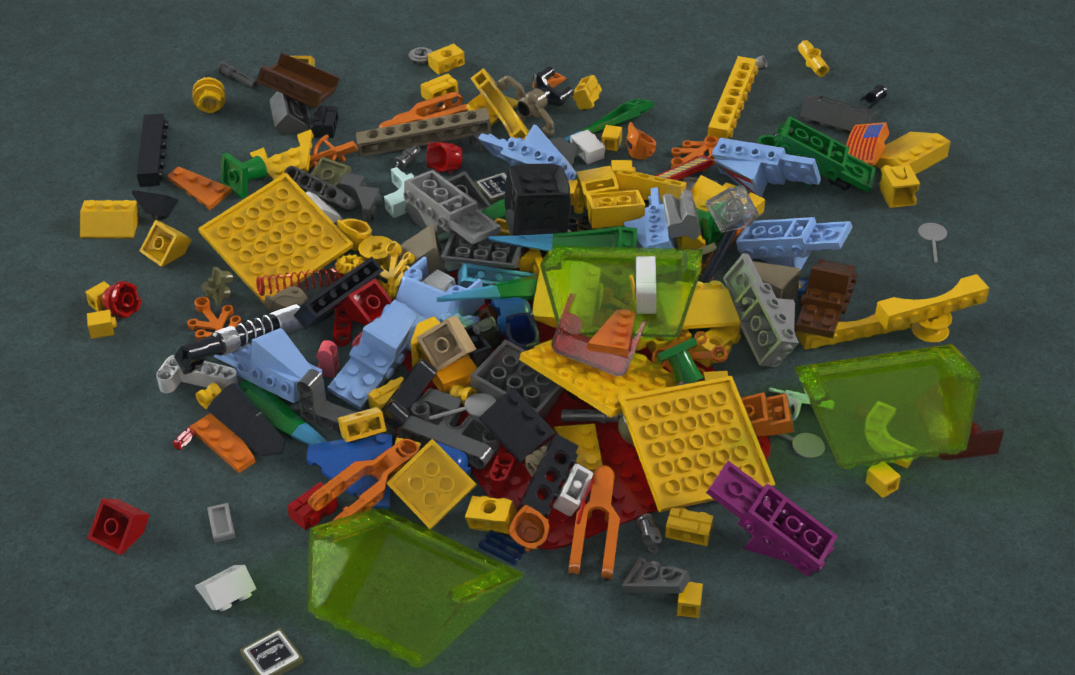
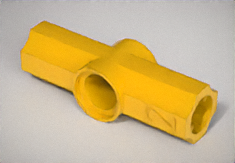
M808 40L802 41L798 45V50L806 60V66L812 68L819 77H824L829 72V67L821 57V50L814 48Z

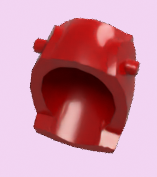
M428 143L426 153L427 167L433 168L438 172L449 171V174H452L453 171L461 168L462 148L453 143Z

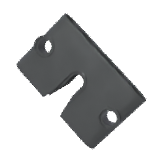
M430 389L420 402L412 405V414L398 428V435L402 439L420 442L421 447H424L433 439L439 443L456 448L467 455L469 466L483 469L490 459L498 454L501 447L500 441L479 420V417L472 416L471 414L458 427L455 426L462 412L430 420V416L460 408L461 403L460 398L436 389Z

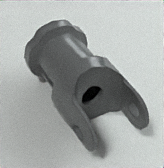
M414 145L411 148L405 149L402 155L393 159L394 166L402 171L405 170L409 163L412 164L416 160L417 154L421 150L420 147Z
M643 514L637 518L636 525L642 531L641 537L648 551L655 554L659 551L657 544L662 542L661 532L655 526L654 516L652 514Z

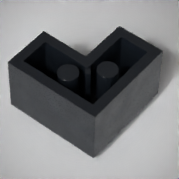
M497 324L494 328L491 326L490 330L483 333L480 332L479 335L473 331L472 325L464 327L476 347V350L468 355L477 368L492 354V349L501 345V330Z

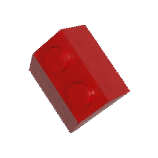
M373 279L348 295L340 306L351 320L368 325L376 318H380L384 307L387 304L390 305L393 301L378 281Z
M102 498L87 539L122 555L144 533L150 514L119 499Z

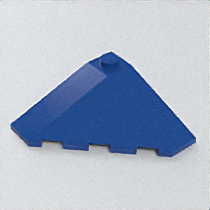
M375 434L350 442L340 439L309 445L307 463L311 466L315 464L322 468L321 473L331 480L355 461L374 460L391 448L392 435ZM366 475L345 491L351 496L356 494L360 496L376 484L378 480L373 476ZM387 484L383 499L372 508L390 509V487Z

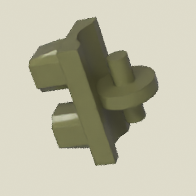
M214 267L211 278L202 283L201 289L206 292V296L216 301V305H220L223 299L230 298V289L225 284L233 282V275L229 271H221L218 267Z

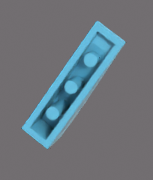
M463 263L458 270L457 285L468 288L479 278L482 279L484 287L492 283L497 284L532 276L535 273Z

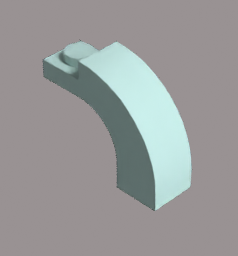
M397 167L391 169L392 183L398 190L384 196L385 209L393 218L406 213L407 201L403 196L404 181L414 177L412 173L406 175Z

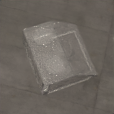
M744 185L728 188L705 203L721 233L749 227L759 216Z

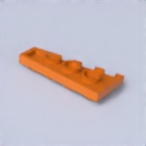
M177 167L167 175L170 182L178 188L185 190L189 196L196 198L197 202L204 204L208 210L214 208L232 193L231 187L181 167Z
M627 309L616 310L588 342L587 350L627 356L636 312H631Z
M211 413L190 426V429L195 431V435L238 473L256 463L246 443Z

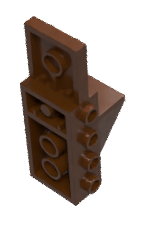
M819 259L817 265L811 267L808 284H806L804 294L801 297L800 305H802V309L796 322L795 331L828 338L834 337L842 315L846 314L854 285L857 282L856 266Z

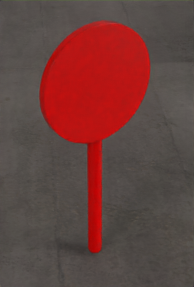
M591 478L580 506L577 508L579 512L576 524L581 522L586 503L585 499L593 485V478Z

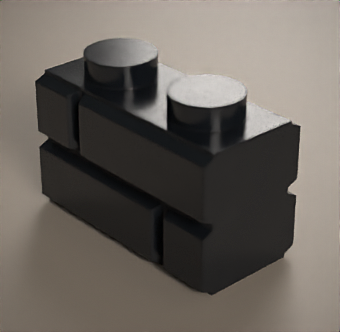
M319 106L317 112H314V122H311V131L314 132L315 138H322L325 135H328L329 138H334L339 119L336 106Z

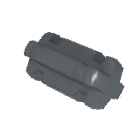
M492 316L488 317L489 319H483L477 322V325L476 323L472 325L473 331L479 335L480 332L483 333L490 330L491 326L493 328L496 326V320Z

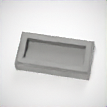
M228 503L207 507L214 543L236 538Z

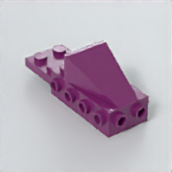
M727 461L706 492L740 518L737 524L752 534L744 547L748 551L787 561L801 573L810 576L814 571L818 573L825 565L824 559L834 549L832 545L838 537L835 533L767 483L763 487L730 461Z

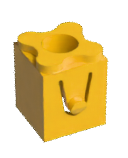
M903 163L895 167L889 165L882 167L879 189L889 208L916 205L917 198L915 193L919 190L920 182L911 166Z

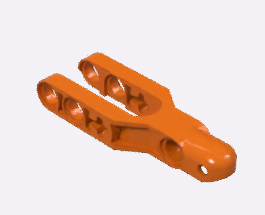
M451 92L416 103L410 111L398 114L393 119L382 122L379 128L461 113L467 110V104L461 105L463 97L458 92ZM458 97L457 102L452 103V100ZM444 102L443 106L438 108V104Z
M402 439L374 460L355 461L314 492L308 499V505L314 511H318L363 476L375 477L378 482L361 494L359 499L352 505L343 508V512L329 523V526L336 533L343 531L383 499L386 483L418 453L419 447L417 443L410 439Z
M606 465L595 469L590 501L584 507L580 524L575 522L568 573L579 574L586 522L592 516L593 510L600 509L605 511V520L608 523L601 577L612 580L620 518L611 505L615 477L614 471Z

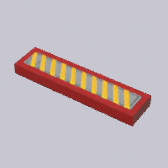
M702 155L656 176L679 181L711 167L713 162L712 159Z

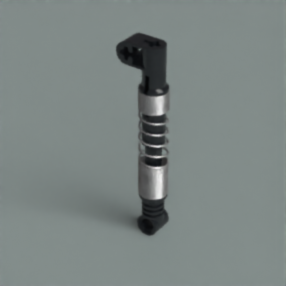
M297 304L271 312L268 316L264 315L262 321L259 318H255L253 322L248 320L246 324L239 323L235 328L229 326L217 330L209 337L182 345L174 358L182 373L187 375L199 369L206 358L214 355H226L243 349L246 345L252 346V344H249L252 343V339L281 328L287 334L301 329L303 326L293 315L302 305ZM331 311L329 314L324 316L319 321H323L331 317L335 313V311Z

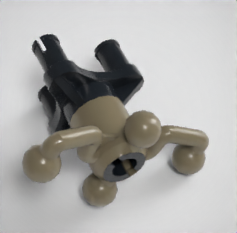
M547 67L542 72H537L533 75L534 89L527 94L524 92L523 86L511 76L500 78L497 82L499 89L507 90L510 84L517 89L518 111L516 113L522 122L526 120V116H533L537 119L543 117L547 125L542 127V132L546 137H552L554 135V122L543 108L548 105H563L568 98L574 95L573 89L566 87L563 91L557 92L548 84L546 80L555 75L552 67Z

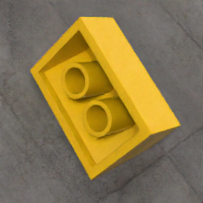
M639 190L586 194L588 217L592 228L622 227L624 222L640 219L645 215V203Z
M84 200L80 210V238H134L140 218L137 201Z

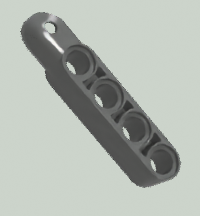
M295 166L287 167L284 172L298 186L344 209L354 210L358 204L356 198L346 194L342 189Z

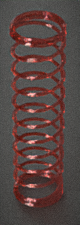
M335 267L329 268L327 271L325 269H321L320 272L315 269L313 271V274L310 270H308L306 274L303 271H300L299 274L293 272L291 276L289 273H285L284 277L280 273L277 275V277H275V275L273 274L270 275L269 278L266 275H264L263 278L262 276H258L256 279L257 291L260 296L265 295L264 277H266L268 280L269 293L271 295L272 287L270 281L272 276L275 278L276 292L278 293L279 275H281L283 279V290L287 288L285 282V277L287 274L290 277V287L294 286L292 277L293 274H296L298 278V288L301 289V282L299 277L300 274L303 273L305 277V288L306 290H308L309 287L307 273L310 272L312 276V287L315 290V271H317L319 274V286L321 289L323 288V282L321 277V272L323 270L326 273L327 287L330 286V280L328 276L329 270H331L330 278L332 284L339 279V274L337 269Z

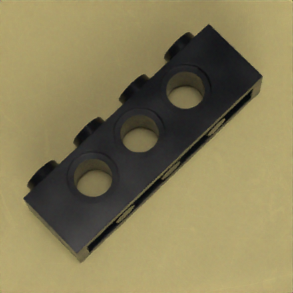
M559 434L553 437L516 509L517 511L524 505H528L540 512L545 518L548 517L552 510L550 503L552 499H557L561 492V489L558 487L561 482L564 483L570 473L567 469L569 465L575 463L578 454H576L578 445ZM554 458L559 459L562 465L557 464ZM546 475L550 476L553 482L548 481ZM537 493H541L544 496V500L540 499Z

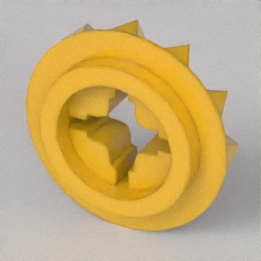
M350 254L348 256L342 255L341 258L337 259L335 268L339 273L347 274L364 261L357 254L353 256Z

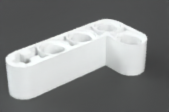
M655 256L636 257L637 314H656Z
M175 355L169 356L156 374L159 389L163 393L173 392L181 382L206 388L214 382L221 390L232 383L239 385L237 372L234 368L204 361L196 371L184 375L174 358Z

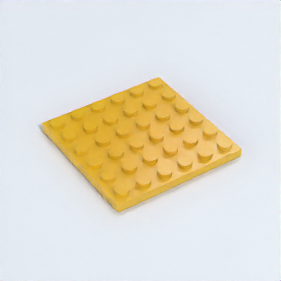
M284 173L198 228L199 233L263 304L267 295L274 296L288 287L298 285L353 248V243L287 173Z
M592 328L589 331H583L524 351L520 354L519 358L520 361L610 418L622 413L618 402L620 396L677 386L674 373L666 371L661 365L651 362L646 356L635 351L628 350L627 356L588 351L587 344L599 331V328Z
M732 376L620 396L618 402L659 512L671 510V507L680 508L715 501L706 492L727 461H730L763 487L767 483L772 487L776 485Z

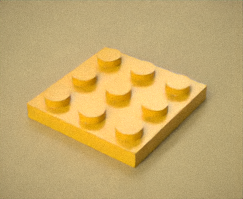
M433 439L386 483L429 529L437 525L477 485Z

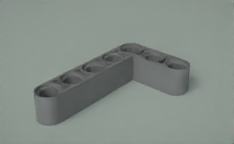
M309 369L297 383L302 418L306 422L311 421V424L325 429L327 427L329 428L328 430L341 434L337 418L357 412L326 401L323 377L315 369ZM385 423L386 431L378 434L392 435L393 440L396 436V430L391 425Z

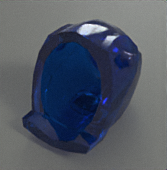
M517 313L506 317V340L526 351L541 344L539 342V329L532 313Z

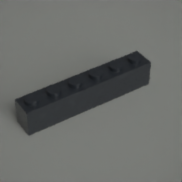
M164 113L144 115L137 167L139 187L160 186L161 179H164L166 139H168L167 130H169L168 120H165Z
M370 257L305 302L293 316L305 329H308L340 306L348 295L376 279L384 270L373 257Z

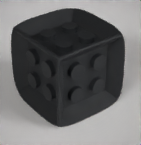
M543 163L519 164L509 167L506 176L504 201L505 217L510 235L567 233L571 211L569 182L564 169L560 165Z

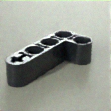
M420 358L381 409L384 422L391 425L394 429L406 420L410 414L409 409L437 373V369L424 358Z

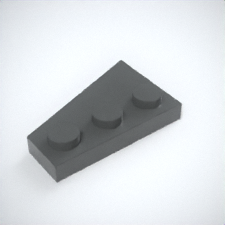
M639 557L624 581L622 588L625 593H682L691 577L686 570L669 565L663 567L660 566L659 562L652 561L650 563L646 562L645 558Z

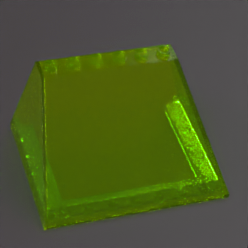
M552 246L540 263L559 333L565 334V337L584 335L585 338H592L616 310L627 309L631 312H636L631 339H635L636 336H642L646 340H654L655 337H663L664 340H675V337L679 338L701 273L703 249ZM655 256L656 314H637V300H634L629 276L633 275L636 288V257Z
M953 344L794 366L797 378L839 467L851 469L855 465L860 464L872 466L876 462L894 463L897 459L915 460L918 456L936 457L940 453L958 454L962 450H967L981 374Z
M372 508L312 527L309 530L308 612L314 614L317 619L326 620L334 624V627L352 633V636L370 642L375 648L390 652L391 656L401 658L415 668H422L433 662L518 583L525 574L387 509Z

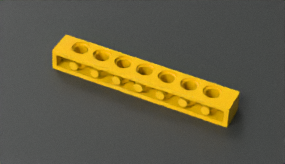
M737 57L708 126V136H715L718 138V141L720 138H732L733 130L737 125V119L740 118L741 110L744 108V101H747L748 92L750 93L751 85L754 83L755 75L758 73L757 59Z

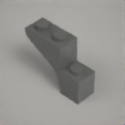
M344 173L339 183L340 189L356 198L364 221L371 223L373 217L377 216L378 206L382 204L379 188L367 187L363 175Z

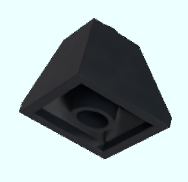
M132 190V195L146 214L152 215L151 218L162 220V217H169L179 200L164 194Z

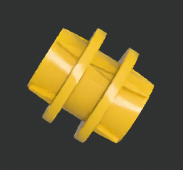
M204 77L194 84L192 98L193 104L197 109L206 113H214L224 106L226 100L225 89L220 81Z

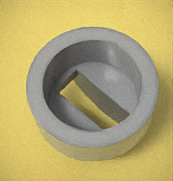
M764 55L756 58L758 69L767 67Z

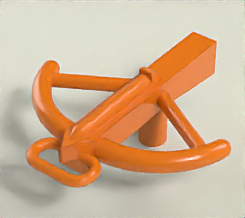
M325 135L314 146L312 156L310 157L309 169L313 165L315 167L321 157L332 159L333 161L337 157L340 162H344L346 160L345 154L358 151L357 145L354 141L334 147L326 140L329 136ZM323 142L331 148L317 154Z

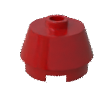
M120 281L109 286L104 291L102 298L105 309L110 310L118 318L130 317V315L139 310L141 305V297H138L136 290L138 288L127 281Z

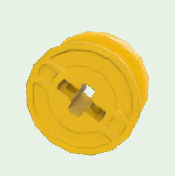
M372 236L361 241L358 251L362 255L363 261L373 257L380 266H383L385 269L390 268L391 256L386 253V247L392 240L384 236Z
M947 313L912 323V332L917 338L926 342L943 341L949 336L948 326L952 323V315Z

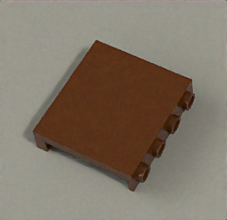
M281 52L276 64L270 68L265 66L260 68L256 82L317 108L335 92L339 77Z

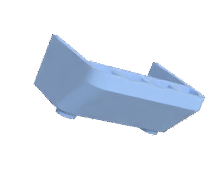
M422 257L404 272L395 299L406 304L411 310L421 313L426 319L435 316L438 321L440 315L451 313L452 315L459 314L462 317L472 315L485 304L484 299L436 302L437 297L483 287L482 279L478 278L468 288L455 285L446 292L421 282L424 281V278L429 277L426 257Z

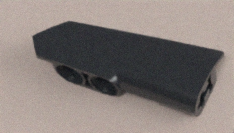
M236 383L225 387L208 406L207 410L262 457L283 453L286 441L267 417L256 408Z

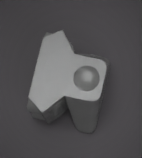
M683 189L679 200L671 194H664L663 202L670 237L676 238L686 235L693 240L698 238L701 232L692 191Z

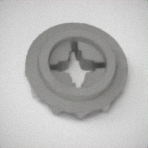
M425 47L415 48L409 52V60L417 64L428 63V54L433 51Z

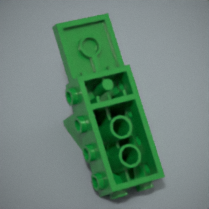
M790 116L784 124L781 123L776 131L778 134L774 139L775 147L784 148L788 155L815 159L819 174L827 179L835 181L839 177L867 193L871 190L876 168L848 154V146ZM803 182L806 186H811V184H806L805 182Z

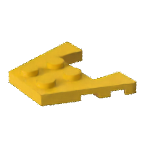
M311 130L298 134L299 147L275 154L270 158L267 157L264 148L253 151L250 155L252 158L259 156L263 159L267 167V174L273 180L283 175L289 166H295L308 172L313 133Z

